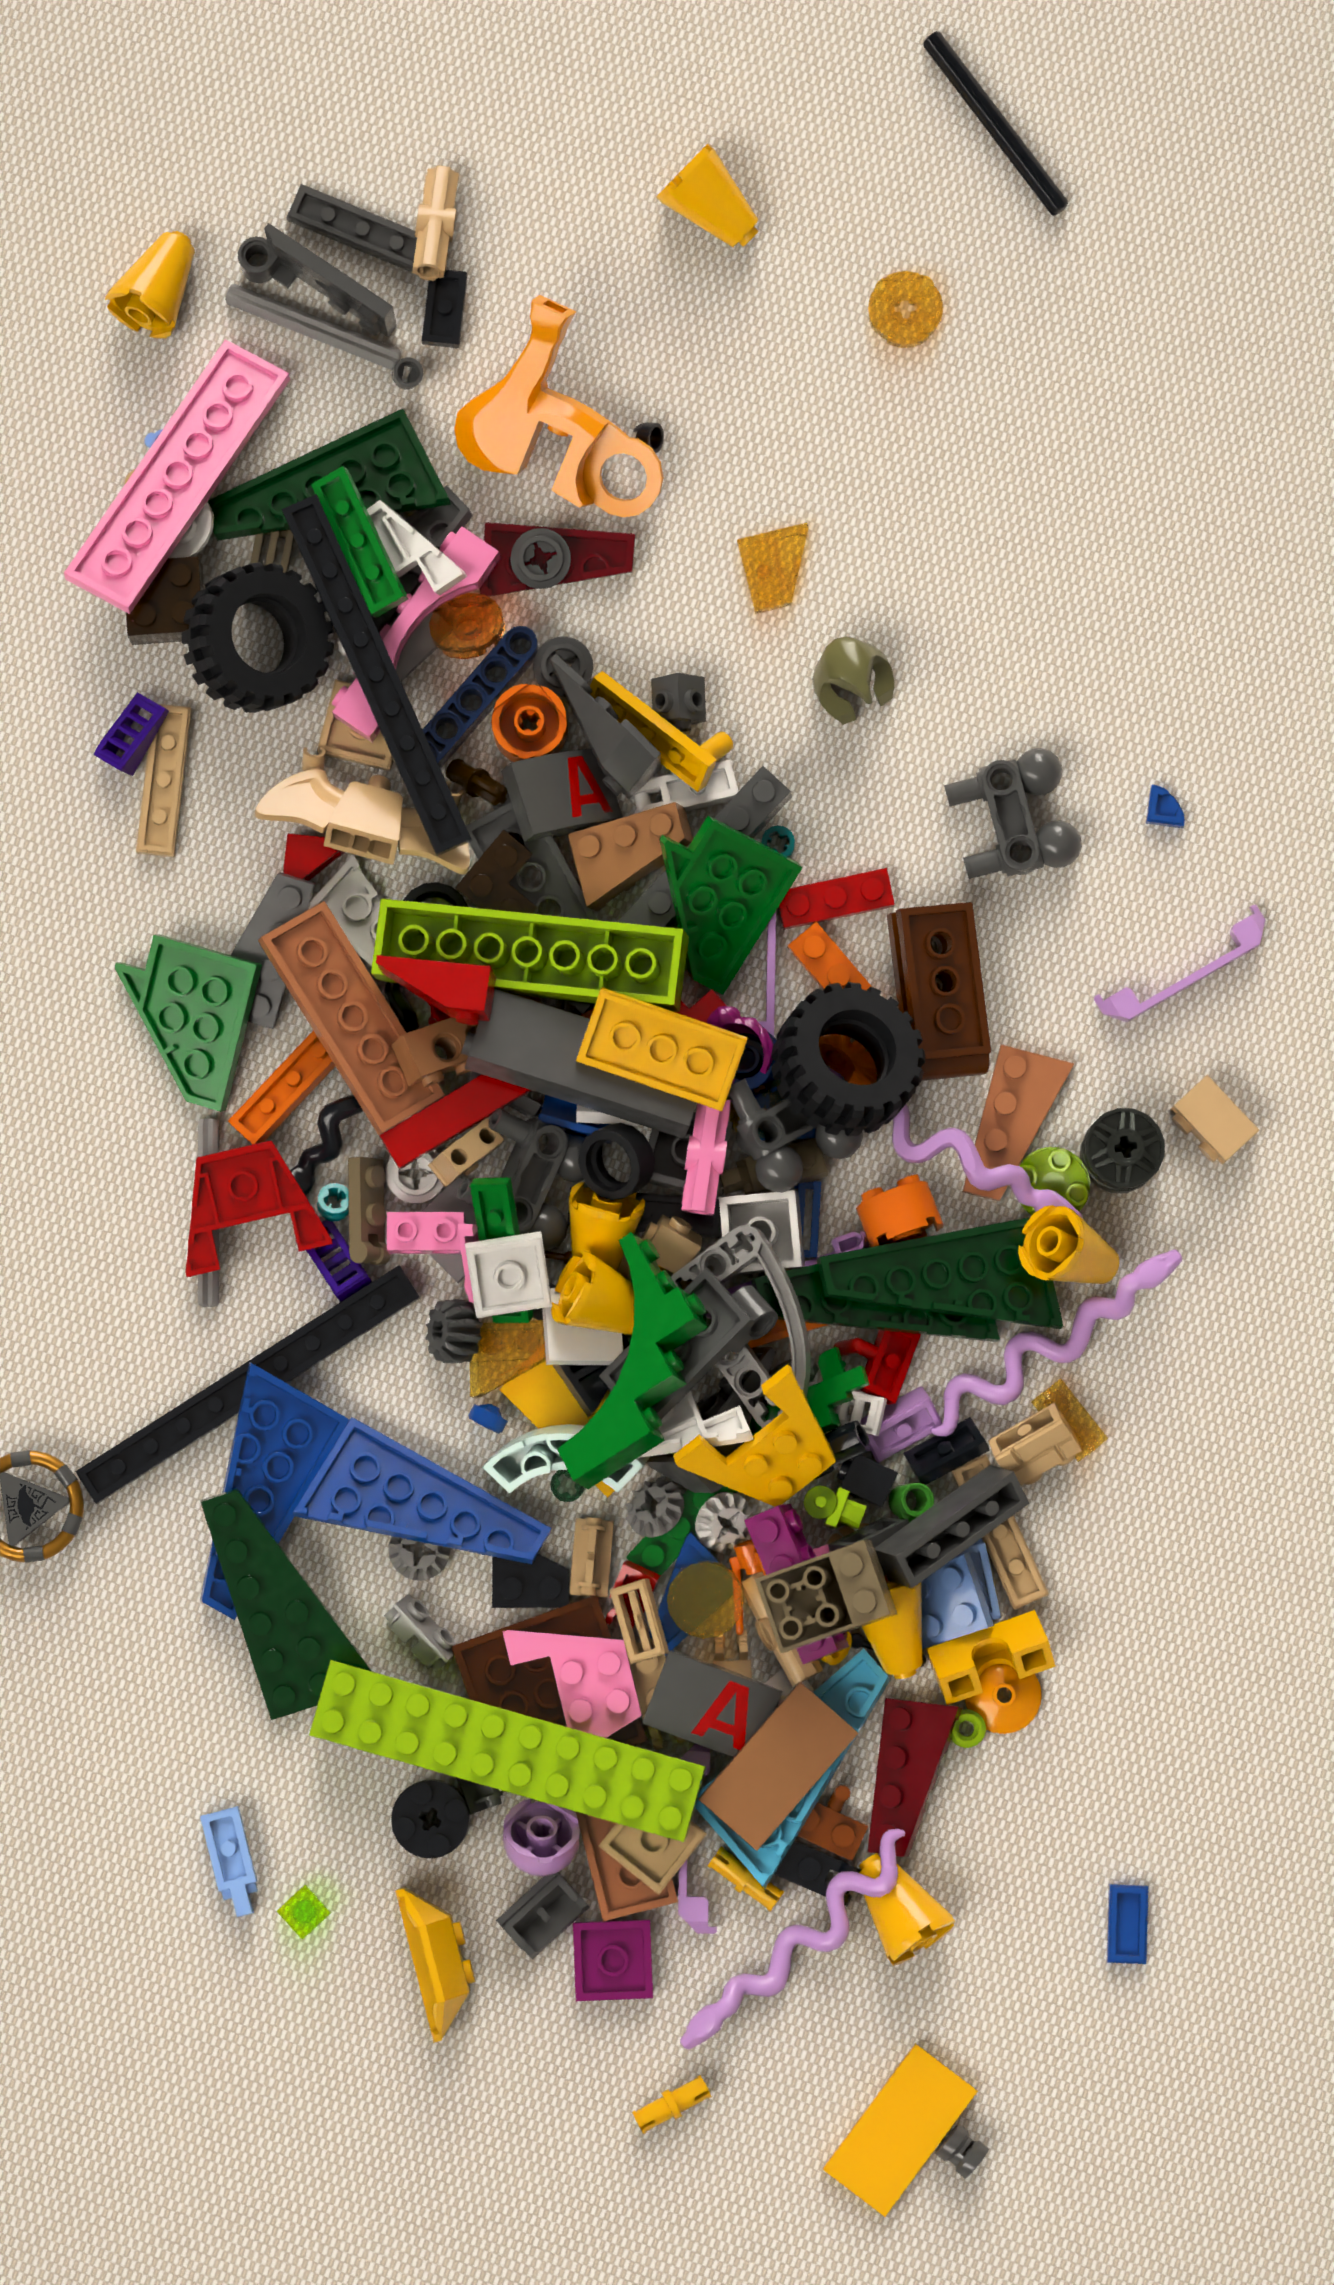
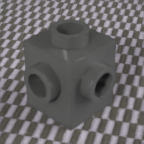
M674 673L651 679L652 709L681 732L690 731L693 724L706 722L705 677Z

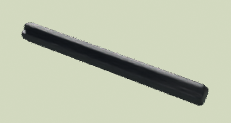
M938 31L929 35L923 43L926 51L1049 213L1055 216L1067 207L1068 200L943 35Z

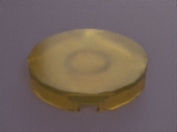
M709 1560L692 1563L681 1569L670 1584L667 1595L669 1614L676 1626L688 1635L703 1639L719 1637L731 1630L741 1616L745 1600L740 1581L733 1571L721 1563Z

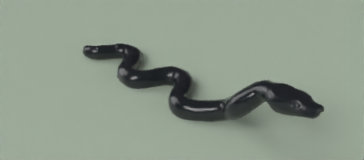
M386 982L384 991L387 1001L405 1032L417 1030L419 1028L417 1014L404 995V987L398 983ZM354 1095L337 1099L323 1107L317 1121L322 1143L304 1150L299 1158L298 1165L290 1170L306 1196L315 1183L316 1166L329 1163L339 1157L343 1145L339 1127L340 1122L363 1112Z

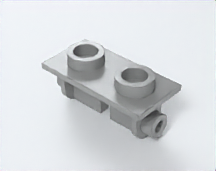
M410 1594L398 1601L384 1615L389 1621L387 1623L388 1627L404 1643L408 1642L414 1635L419 1639L410 1650L427 1669L431 1667L437 1672L454 1656L451 1647L456 1644L451 1633L445 1628L439 1627L429 1616L426 1606L419 1600L413 1599Z

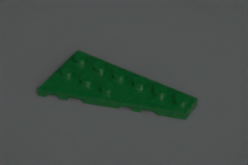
M403 408L207 501L214 514L213 533L217 541L290 530L282 509L315 495L311 484L342 466L349 470L366 509L379 500L387 504L396 513L451 505Z
M1030 1217L821 1256L817 1259L825 1297L1054 1329L1064 1327L1054 1282L1041 1280L1030 1275L1020 1261L1018 1249L1019 1245L1023 1247L1025 1238L1022 1230Z
M818 1264L786 1271L798 1298L804 1320L808 1323L998 1342L1000 1340L995 1320L829 1298L824 1295ZM767 1275L752 1279V1286L756 1288L778 1314V1319L785 1320Z
M239 1489L202 1499L200 1503L271 1720L318 1705L330 1660L372 1671L308 1582L292 1564L288 1555L269 1533L265 1524Z

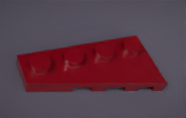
M485 522L484 541L499 551L501 559L481 586L479 598L535 589L525 585L516 577L511 566V551L516 540L522 534L536 528L550 529L558 533L566 541L570 549V568L565 578L556 585L633 572L635 534ZM535 543V557L530 559V562L525 563V566L530 564L532 566L539 565L541 570L543 569L544 574H548L546 569L548 567L547 561L552 559V556L557 555V552L552 554L550 552L543 553L538 544Z
M885 1698L867 1852L880 1854L879 1847L883 1834L890 1829H901L905 1831V1836L896 1840L895 1853L896 1856L909 1857L926 1811L924 1809L930 1791L934 1789L938 1775H936L943 1755L947 1753L952 1739L950 1736L956 1720H959L963 1707Z

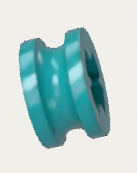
M779 825L767 829L762 835L761 843L766 846L767 843H772V838L770 837L775 834L780 839L787 838L789 845H784L785 851L781 854L790 857L795 846L792 832L788 828Z
M329 1183L323 1186L317 1198V1210L320 1216L332 1222L345 1219L349 1214V1189L339 1183ZM330 1196H337V1201L342 1199L339 1208H332V1203L328 1206L326 1205Z

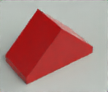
M287 833L283 873L310 881L345 852L325 847V837Z

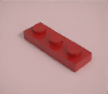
M887 868L790 888L778 907L783 930L814 924L816 921L819 923L891 908L895 906L888 871Z

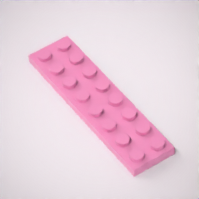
M225 339L65 570V579L130 614L290 381L289 373Z

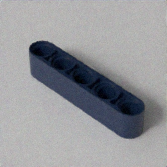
M517 626L510 629L422 729L440 769L491 712L498 698L511 688L533 663L538 651V642L535 633L528 627ZM522 638L528 640L532 645L527 653L516 654L511 650L512 643ZM493 667H501L507 672L505 679L497 683L489 681L486 674ZM469 695H477L482 699V704L477 710L468 711L462 707L463 699ZM442 724H454L458 728L456 735L451 739L439 737L437 730Z

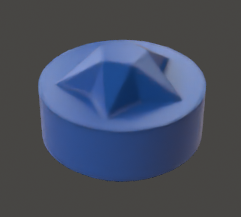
M474 1404L468 1414L470 1420L497 1434L503 1432L508 1422L502 1418L500 1408L492 1404Z

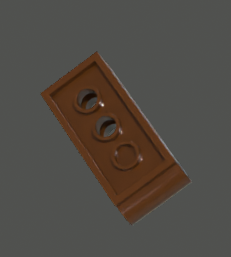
M973 902L901 908L894 913L887 914L897 1002H899L898 1009L902 1013L908 1011L914 1020L911 1024L912 1029H918L923 1039V1042L918 1046V1048H922L925 1051V1063L921 1067L924 1074L921 1081L987 1074L991 1045ZM931 939L937 944V953L931 948ZM935 977L941 980L942 991L937 988Z

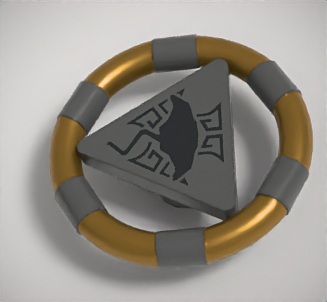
M25 1450L11 1452L1 1457L0 1484L8 1543L0 1538V1556L12 1561L29 1563L43 1561L58 1554L76 1536L83 1519L84 1501L78 1479L61 1460L44 1452ZM28 1465L44 1467L54 1473L67 1490L69 1498L5 1473V1471L10 1468ZM70 1503L69 1513L62 1531L57 1537L45 1545L25 1548L15 1547V1545Z

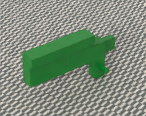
M838 1347L824 1351L820 1355L818 1365L823 1381L808 1387L806 1395L808 1404L817 1418L823 1433L841 1427L839 1416L835 1413L834 1407L853 1400V1391L870 1385L863 1366H858L845 1372L846 1362L842 1360ZM766 1404L769 1411L765 1416L766 1420L775 1419L781 1409L778 1406ZM752 1417L749 1428L753 1436L762 1427Z

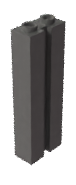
M494 989L490 1021L479 1020L476 1033H467L461 1054L468 1056L464 1069L683 1139L685 1138L696 1102L576 1061L590 1021L589 1018Z

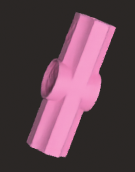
M726 1100L722 1111L697 1103L693 1135L689 1136L684 1169L687 1170L683 1189L681 1211L701 1215H714L719 1176L723 1175L728 1141H725V1135L729 1122L731 1100Z

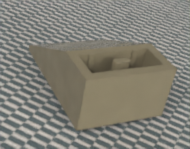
M862 1540L755 1579L780 1653L897 1615L872 1540Z

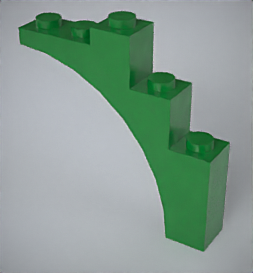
M632 1232L619 1240L630 1268L634 1290V1326L628 1355L619 1378L602 1407L581 1431L557 1449L572 1480L586 1489H590L665 1441L659 1430L663 1425L662 1421L651 1406L687 1384L680 1372L684 1369V1365L674 1349L708 1328L702 1316L706 1313V1310L695 1293L689 1295L678 1286L676 1287L670 1275L665 1270H660L656 1262L660 1256L649 1239L642 1240Z

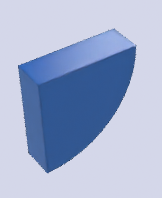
M1152 784L1150 786L1146 824L1184 828V813L1177 800L1165 788Z

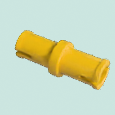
M723 1846L720 1847L708 1864L709 1868L714 1869L736 1885L734 1889L737 1892L741 1893L744 1891L766 1907L768 1911L773 1909L776 1902L785 1892L770 1882L766 1889H764L744 1864L726 1851Z
M699 2075L694 2080L671 2092L668 2089L661 2093L662 2097L637 2111H633L632 2114L642 2133L645 2134L648 2130L672 2117L675 2120L682 2117L681 2112L712 2096L701 2075Z

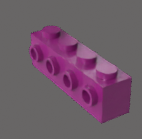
M791 1503L778 1505L744 1520L766 1575L816 1557L814 1550L807 1544L802 1532L803 1524L798 1512L793 1509ZM847 1632L796 1649L802 1664H807L850 1646L847 1642Z

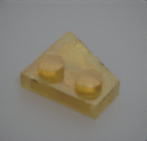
M807 523L737 539V546L755 614L792 605L808 533Z
M531 1320L529 1323H483L480 1329L482 1339L478 1342V1353L473 1354L470 1361V1397L473 1399L481 1398L546 1361L543 1320Z

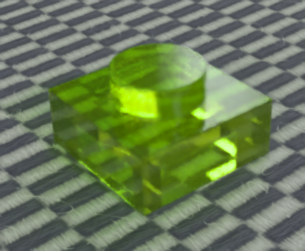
M307 1884L277 1910L278 1914L302 1940L332 1913Z

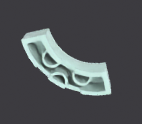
M553 1425L525 1433L501 1447L488 1459L482 1468L508 1493H511L518 1486L533 1477L550 1473V1471L567 1470L557 1449L581 1431L585 1425ZM650 1456L635 1459L602 1480V1482L618 1493L646 1464Z

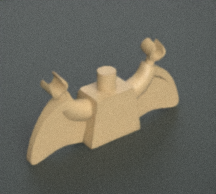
M322 746L319 747L318 755L309 754L307 747H304L302 758L303 772L294 774L279 782L264 795L255 808V817L261 820L295 822L306 825L321 833L326 831L325 847L391 865L394 864L398 847L400 855L424 857L459 874H466L469 870L470 853L468 843L436 856L416 809L402 807L403 796L400 793L390 791L391 782L386 777L374 775L369 779L368 784L357 781L351 782L346 791L331 784L324 770L326 750ZM446 781L448 788L450 789L451 782ZM460 790L459 793H451L457 808L463 795V790Z

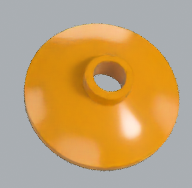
M995 1664L986 1668L980 1675L979 1680L983 1693L965 1699L967 1709L974 1710L982 1716L986 1730L1007 1734L1021 1730L1034 1719L1041 1704V1687L1035 1674L1019 1679L1015 1669L1010 1665ZM1003 1687L1011 1692V1698L1006 1703H1002L997 1699V1692Z

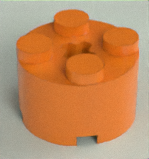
M519 684L506 690L496 701L491 720L492 731L498 749L507 759L516 762L559 753L562 750L568 736L567 715L561 699L552 690L541 685ZM528 719L530 722L537 720V729L531 731L529 728L523 730V720Z
M918 1174L897 1181L898 1187L883 1191L882 1187H878L861 1194L862 1202L857 1206L856 1210L870 1247L927 1237L925 1230L933 1225L936 1232L943 1228L944 1224L928 1182L920 1181Z

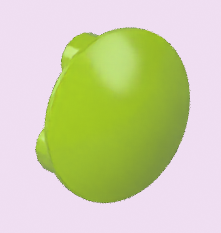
M1044 1147L1030 1153L1021 1162L1019 1167H1022L1029 1175L1031 1186L1034 1189L1053 1190L1070 1202L1078 1211L1084 1207L1090 1194L1091 1181L1085 1164L1077 1155L1060 1147ZM1020 1203L1030 1215L1036 1212L1033 1207Z

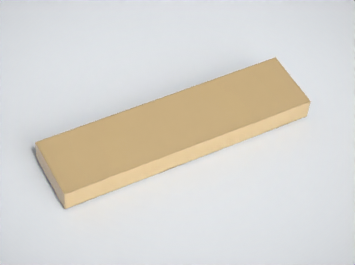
M159 704L168 709L169 712L148 748L136 852L137 854L175 858L192 709L191 707Z
M984 1454L956 1468L951 1473L957 1486L960 1487L991 1464L987 1455ZM1014 1515L982 1537L983 1543L986 1544L987 1553L1013 1610L1049 1595Z

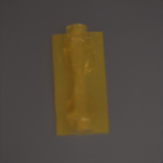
M1061 1378L1031 1401L1038 1412L1053 1403L1056 1404L1073 1429L1082 1449L1075 1456L1078 1462L1108 1439Z

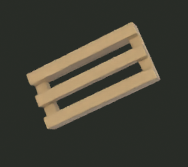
M642 1579L611 1589L612 1601L630 1664H637L644 1660L668 1654V1645L649 1579ZM638 1589H639V1591H640V1595H641L642 1602H643V1605H644L645 1613H646V1616H647V1620H648L649 1627H650V1630H651L652 1638H653V1641H654V1645H655V1648H654V1649H653V1646H652V1642H651L650 1635H649V1632H648V1628H647V1625H646L645 1617H644L643 1610H642V1607H641L640 1599H639V1596H638V1592H637ZM628 1593L634 1621L644 1650L639 1653L624 1600L623 1594Z

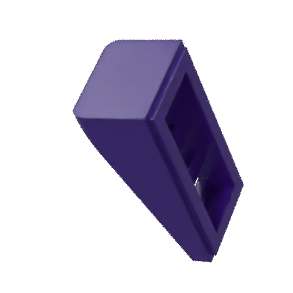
M137 692L103 737L93 755L116 769L133 776L169 710ZM141 708L153 714L149 720L138 714ZM134 721L144 726L140 733L131 728ZM126 735L134 738L131 745L123 741ZM119 748L125 751L122 757L116 754Z
M324 1220L322 1223L329 1234L332 1233L334 1236L332 1239L333 1244L322 1246L317 1250L313 1248L306 1251L337 1299L342 1302L372 1283V1280L361 1264L351 1260L349 1245L334 1222ZM341 1247L342 1251L325 1262L321 1260L324 1256ZM345 1261H350L351 1264L331 1275L330 1271Z

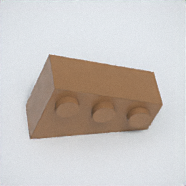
M673 802L568 834L585 903L588 908L598 912L610 900L623 891H628L636 885V882L653 870L656 871L665 865L659 840L662 834L686 847L692 842L693 836L685 807Z

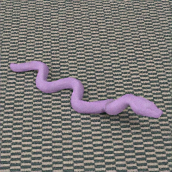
M828 1067L832 1073L843 1080L840 1073ZM907 1104L893 1119V1147L897 1155L906 1162L923 1163L932 1159L944 1149L953 1147L960 1158L963 1171L970 1184L977 1189L991 1191L1010 1185L1018 1202L1033 1207L1036 1212L1044 1206H1064L1072 1209L1082 1218V1214L1055 1191L1050 1189H1034L1031 1186L1029 1175L1022 1167L1005 1164L992 1169L986 1168L973 1141L965 1131L957 1128L943 1129L924 1142L914 1144L910 1139V1114Z
M1174 1249L1140 1263L1133 1273L1127 1274L1120 1279L1115 1299L1099 1296L1085 1299L1078 1307L1071 1335L1065 1344H1059L1040 1333L1032 1331L1020 1332L1008 1341L1004 1351L1006 1381L1003 1385H994L972 1374L963 1373L955 1376L948 1382L944 1391V1421L942 1425L931 1430L932 1434L947 1437L955 1431L959 1421V1401L963 1393H972L991 1404L1006 1405L1016 1400L1024 1387L1022 1355L1024 1352L1031 1350L1059 1363H1070L1080 1358L1089 1343L1096 1320L1098 1318L1120 1320L1130 1315L1135 1303V1293L1140 1289H1151L1160 1285L1182 1262L1181 1254L1178 1250Z
M890 1829L883 1834L879 1847L881 1873L876 1879L854 1871L840 1872L831 1879L826 1890V1902L831 1920V1926L827 1932H819L803 1925L786 1927L779 1933L775 1941L768 1972L765 1975L743 1973L731 1977L723 1988L721 1999L714 2004L702 2007L691 2019L686 2032L680 2039L681 2045L685 2049H692L716 2034L721 2029L723 2021L737 2012L744 1994L771 1997L781 1992L786 1986L791 1969L792 1952L797 1944L822 1952H830L840 1948L849 1933V1920L844 1904L845 1893L847 1891H855L869 1897H882L892 1891L898 1878L895 1842L905 1836V1831Z

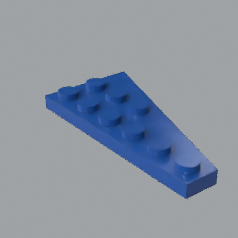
M249 1362L222 1493L238 1488L265 1524L269 1533L279 1544L294 1518L293 1511L350 1419ZM212 1540L200 1601L235 1620L237 1613Z
M351 1417L293 1511V1516L527 1564L534 1562L552 1529Z

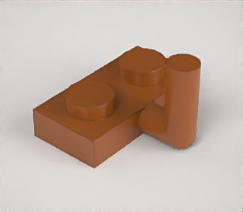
M840 1784L835 1787L827 1806L816 1803L797 1836L853 1861L868 1826L840 1813L846 1800L850 1797V1789Z

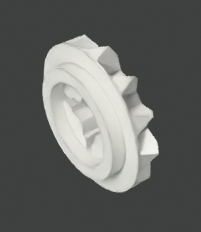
M435 1149L417 1159L421 1170L433 1172L428 1164L439 1155ZM390 1156L385 1171L386 1181L392 1193L400 1200L414 1204L432 1200L443 1189L444 1185L433 1173L427 1175V1177H421L418 1189L415 1190V1185L410 1177H405V1175L399 1176V1173L412 1170L414 1162L399 1170Z
M723 1492L714 1495L703 1504L696 1518L695 1530L699 1541L707 1548L720 1553L726 1548L734 1549L735 1544L739 1540H747L745 1535L747 1526L744 1520L750 1518L753 1510L746 1500L736 1493ZM717 1517L729 1519L732 1527L730 1529L722 1527Z

